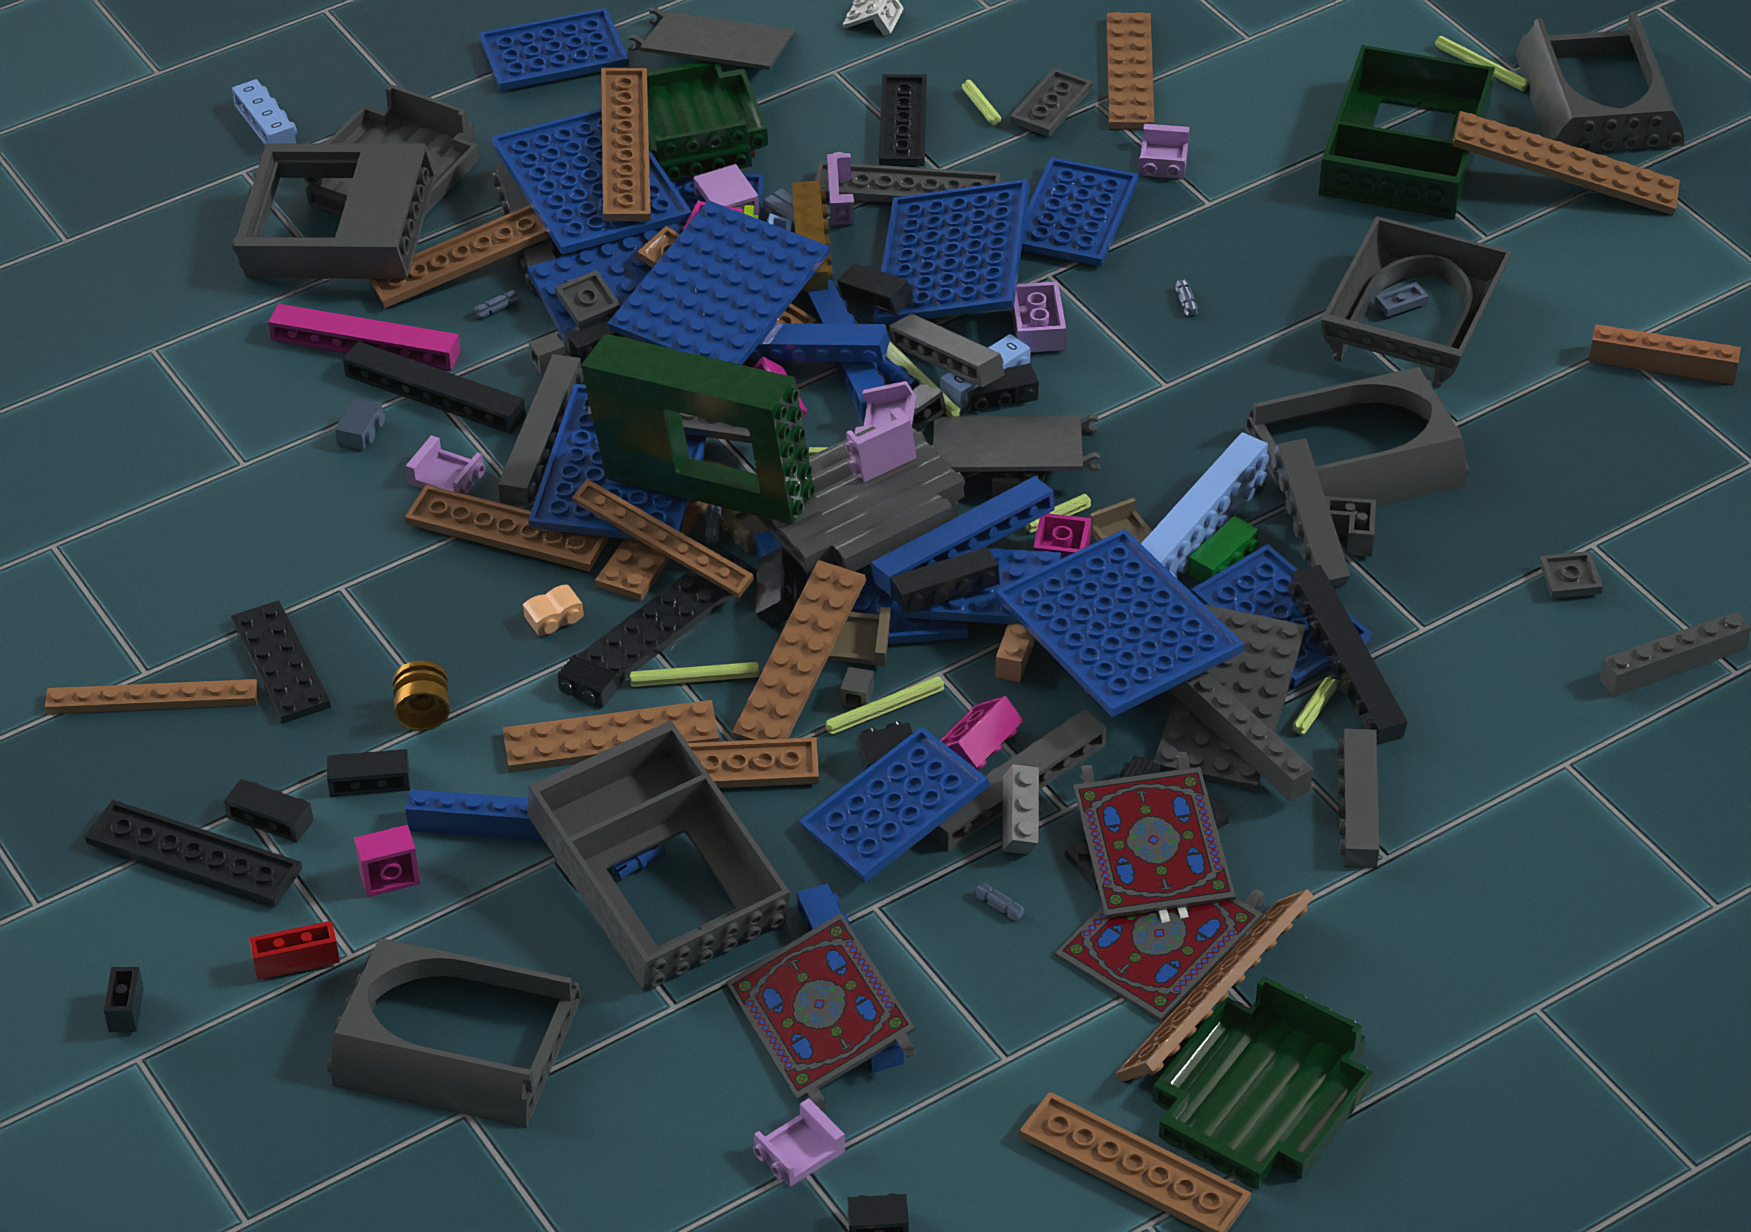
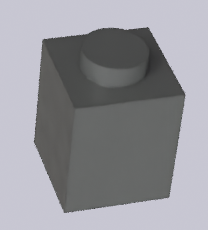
M555 332L530 341V360L541 374L545 373L553 354L566 356L568 353L567 345L564 340L558 338Z
M848 667L840 689L841 707L856 709L870 702L874 691V671Z

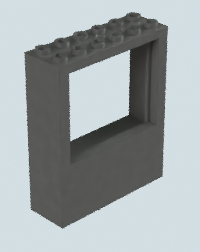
M265 144L264 151L260 154L258 170L254 172L253 186L249 188L248 202L243 208L242 221L238 223L237 237L233 239L232 244L233 251L237 253L239 258V266L243 269L246 278L408 279L436 178L426 144ZM280 178H353L335 238L262 237Z

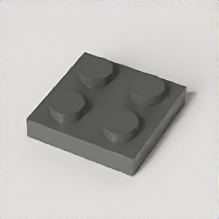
M597 270L555 287V294L577 326L601 316H607L620 309V303Z
M1590 551L1540 556L1539 564L1552 599L1602 594L1603 585Z

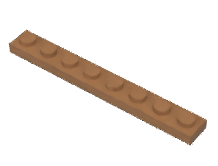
M586 479L572 497L573 502L738 598L741 597L754 579L752 573L589 479Z
M257 679L47 688L45 710L46 714L249 706L257 704L258 684Z

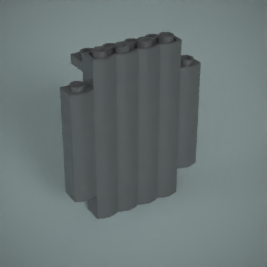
M390 84L385 89L388 107L383 112L363 105L326 143L426 144L436 174L426 210L427 214L479 161L478 145L471 143L475 139L474 125L467 120V111L465 109ZM304 178L309 183L306 187L308 203L317 209L328 210L332 214L342 217L353 178Z
M872 426V427H870V428H868V429H866V430H864V431H862V432H860V433H857V434H855V435H856L857 437H859V436H861V435H863V434H866V433H868V432H870V431H872V430H874V429H876V428ZM912 428L917 458L864 483L858 475H854L850 470L849 461H851V458L845 446V443L848 441L845 439L809 457V462L812 466L815 494L806 503L802 514L798 515L793 524L759 516L758 518L808 574L813 571L818 560L826 563L835 561L839 567L856 571L958 517L957 509L959 508V503L957 500L965 497L963 489L965 481L960 472L952 469L951 464L946 458L943 459L939 456L936 447L928 444L920 431L917 432Z

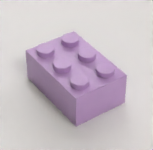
M1058 281L1017 284L1014 308H1010L1015 337L1031 348L1030 353L1066 350V324Z

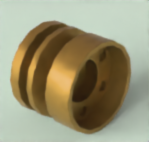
M421 660L402 665L393 676V692L397 721L402 726L417 731L431 730L442 725L450 714L448 680L445 670L434 662Z

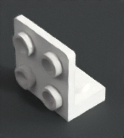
M854 0L851 10L846 15L843 26L848 28L873 19L876 27L883 36H886L893 31L904 8L899 0Z

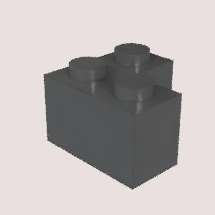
M1326 496V502L1337 536L1348 537L1346 555L1372 557L1376 500Z

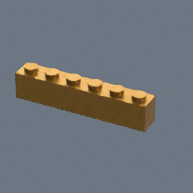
M820 181L792 182L796 234L830 246L829 235H824L829 234L828 220H823L827 219V206L822 205L826 204L825 190H820ZM831 252L800 292L829 290L828 280H833L832 265L827 266V264H831Z

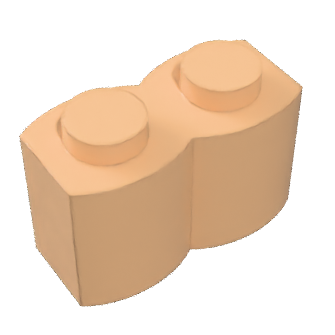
M569 585L558 586L550 590L546 595L535 596L523 604L524 617L538 636L551 634L559 627L574 624L584 616L583 604Z

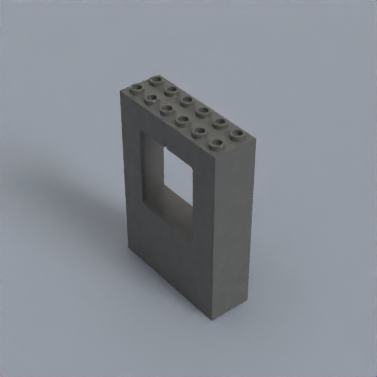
M672 720L529 786L528 817L642 990L651 986L657 987L665 979L675 974L681 975L691 966L698 963H706L714 955L722 951L728 952L735 948L738 943L746 939L752 940L769 928L779 927L786 920L790 891ZM685 833L732 900L736 909L701 925L700 931L695 928L662 945H656L607 869L668 839Z

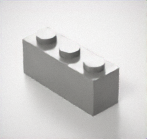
M1013 764L1003 775L1002 851L1028 855L1038 844L1039 768Z

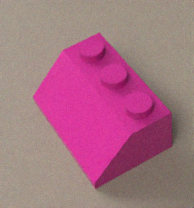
M1003 696L975 705L940 741L975 769L979 770L987 763L985 759L988 756L995 754L1002 748L1001 743L1004 740L1011 738L1017 733L1018 730L1016 728L1023 722V719L1008 698Z

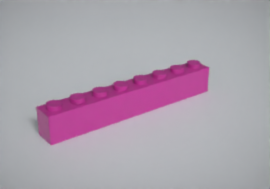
M283 304L277 305L268 321L270 337L274 341L348 353L359 341L428 366L449 371L452 370L461 353L459 334Z

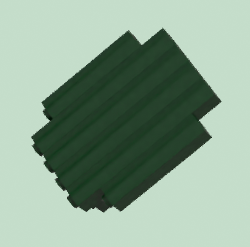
M698 61L647 71L649 150L671 182L678 181L684 177L694 178L695 176L734 164L739 169H743L752 164L751 149H760L769 144L767 127L745 69L722 73L719 63Z
M1262 976L1257 983L1256 1001L1248 1008L1241 1002L1234 1001L1229 997L1219 1003L1213 1013L1205 1020L1153 1085L1152 1100L1167 1110L1159 1122V1137L1169 1145L1184 1149L1195 1159L1208 1162L1220 1172L1232 1175L1246 1186L1255 1189L1261 1187L1276 1166L1288 1175L1302 1179L1372 1087L1374 1072L1366 1066L1356 1063L1364 1052L1366 1036L1361 1034L1362 1025L1332 1011L1327 1006H1322L1308 999L1301 993L1292 991L1277 981Z

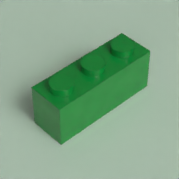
M1234 516L1188 556L1187 575L1202 583L1255 552L1259 546V529Z

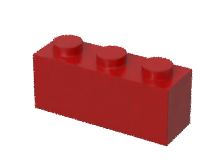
M332 921L249 938L257 980L340 963Z

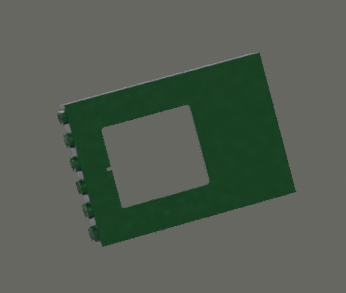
M1361 45L1322 157L1319 195L1455 219L1475 156L1473 152L1452 146L1457 118L1460 111L1486 119L1491 104L1495 67ZM1387 102L1416 108L1418 105H1421L1422 109L1451 113L1456 116L1447 140L1373 127L1380 104Z
M604 334L582 363V373L606 479L788 524L794 523L798 515L802 514L804 506L809 499L813 498L815 485L812 479V466L808 456L809 448L805 438L806 429L803 427V412L800 408L799 390L796 386L795 377L609 334ZM681 413L748 429L754 460H756L757 474L689 458Z

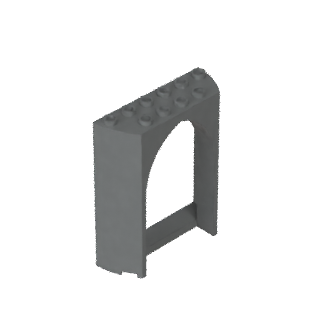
M1635 12L1629 13L1627 30L1548 35L1543 19L1537 18L1534 21L1535 25L1527 34L1523 35L1516 51V58L1523 78L1529 82L1527 90L1545 138L1560 141L1573 147L1583 148L1589 152L1684 145V132L1644 26ZM1636 53L1649 90L1640 100L1621 109L1598 104L1577 93L1566 82L1556 58Z
M1376 216L1321 319L1325 342L1329 343L1334 352V359L1341 361L1350 345L1435 368L1433 387L1439 388L1455 372L1509 263L1512 251ZM1437 275L1443 278L1457 290L1465 305V309L1446 346L1361 323L1375 296L1383 289L1397 281L1415 276Z
M1420 367L1253 404L1254 409L1249 410L1247 413L1245 430L1248 435L1268 443L1267 454L1269 455V460L1266 467L1285 501L1287 500L1285 492H1282L1279 487L1278 479L1280 476L1278 470L1273 467L1271 455L1276 448V444L1266 426L1373 402L1396 405L1415 412L1425 429L1416 438L1397 448L1316 466L1325 497L1376 500V507L1465 487L1466 476L1469 475L1470 470L1465 458L1461 430L1458 426H1455L1450 412L1446 411L1442 405L1441 397L1436 395L1431 381L1426 379Z
M379 938L373 952L367 955L363 973L357 976L353 994L347 997L342 1017L339 1016L335 1023L332 1056L329 1059L327 1068L328 1073H332V1085L527 1128L582 999L580 987L577 982L572 981V978ZM434 976L464 978L560 999L530 1070L412 1044L388 1031L377 1020L373 1010L379 997L390 989L411 980Z

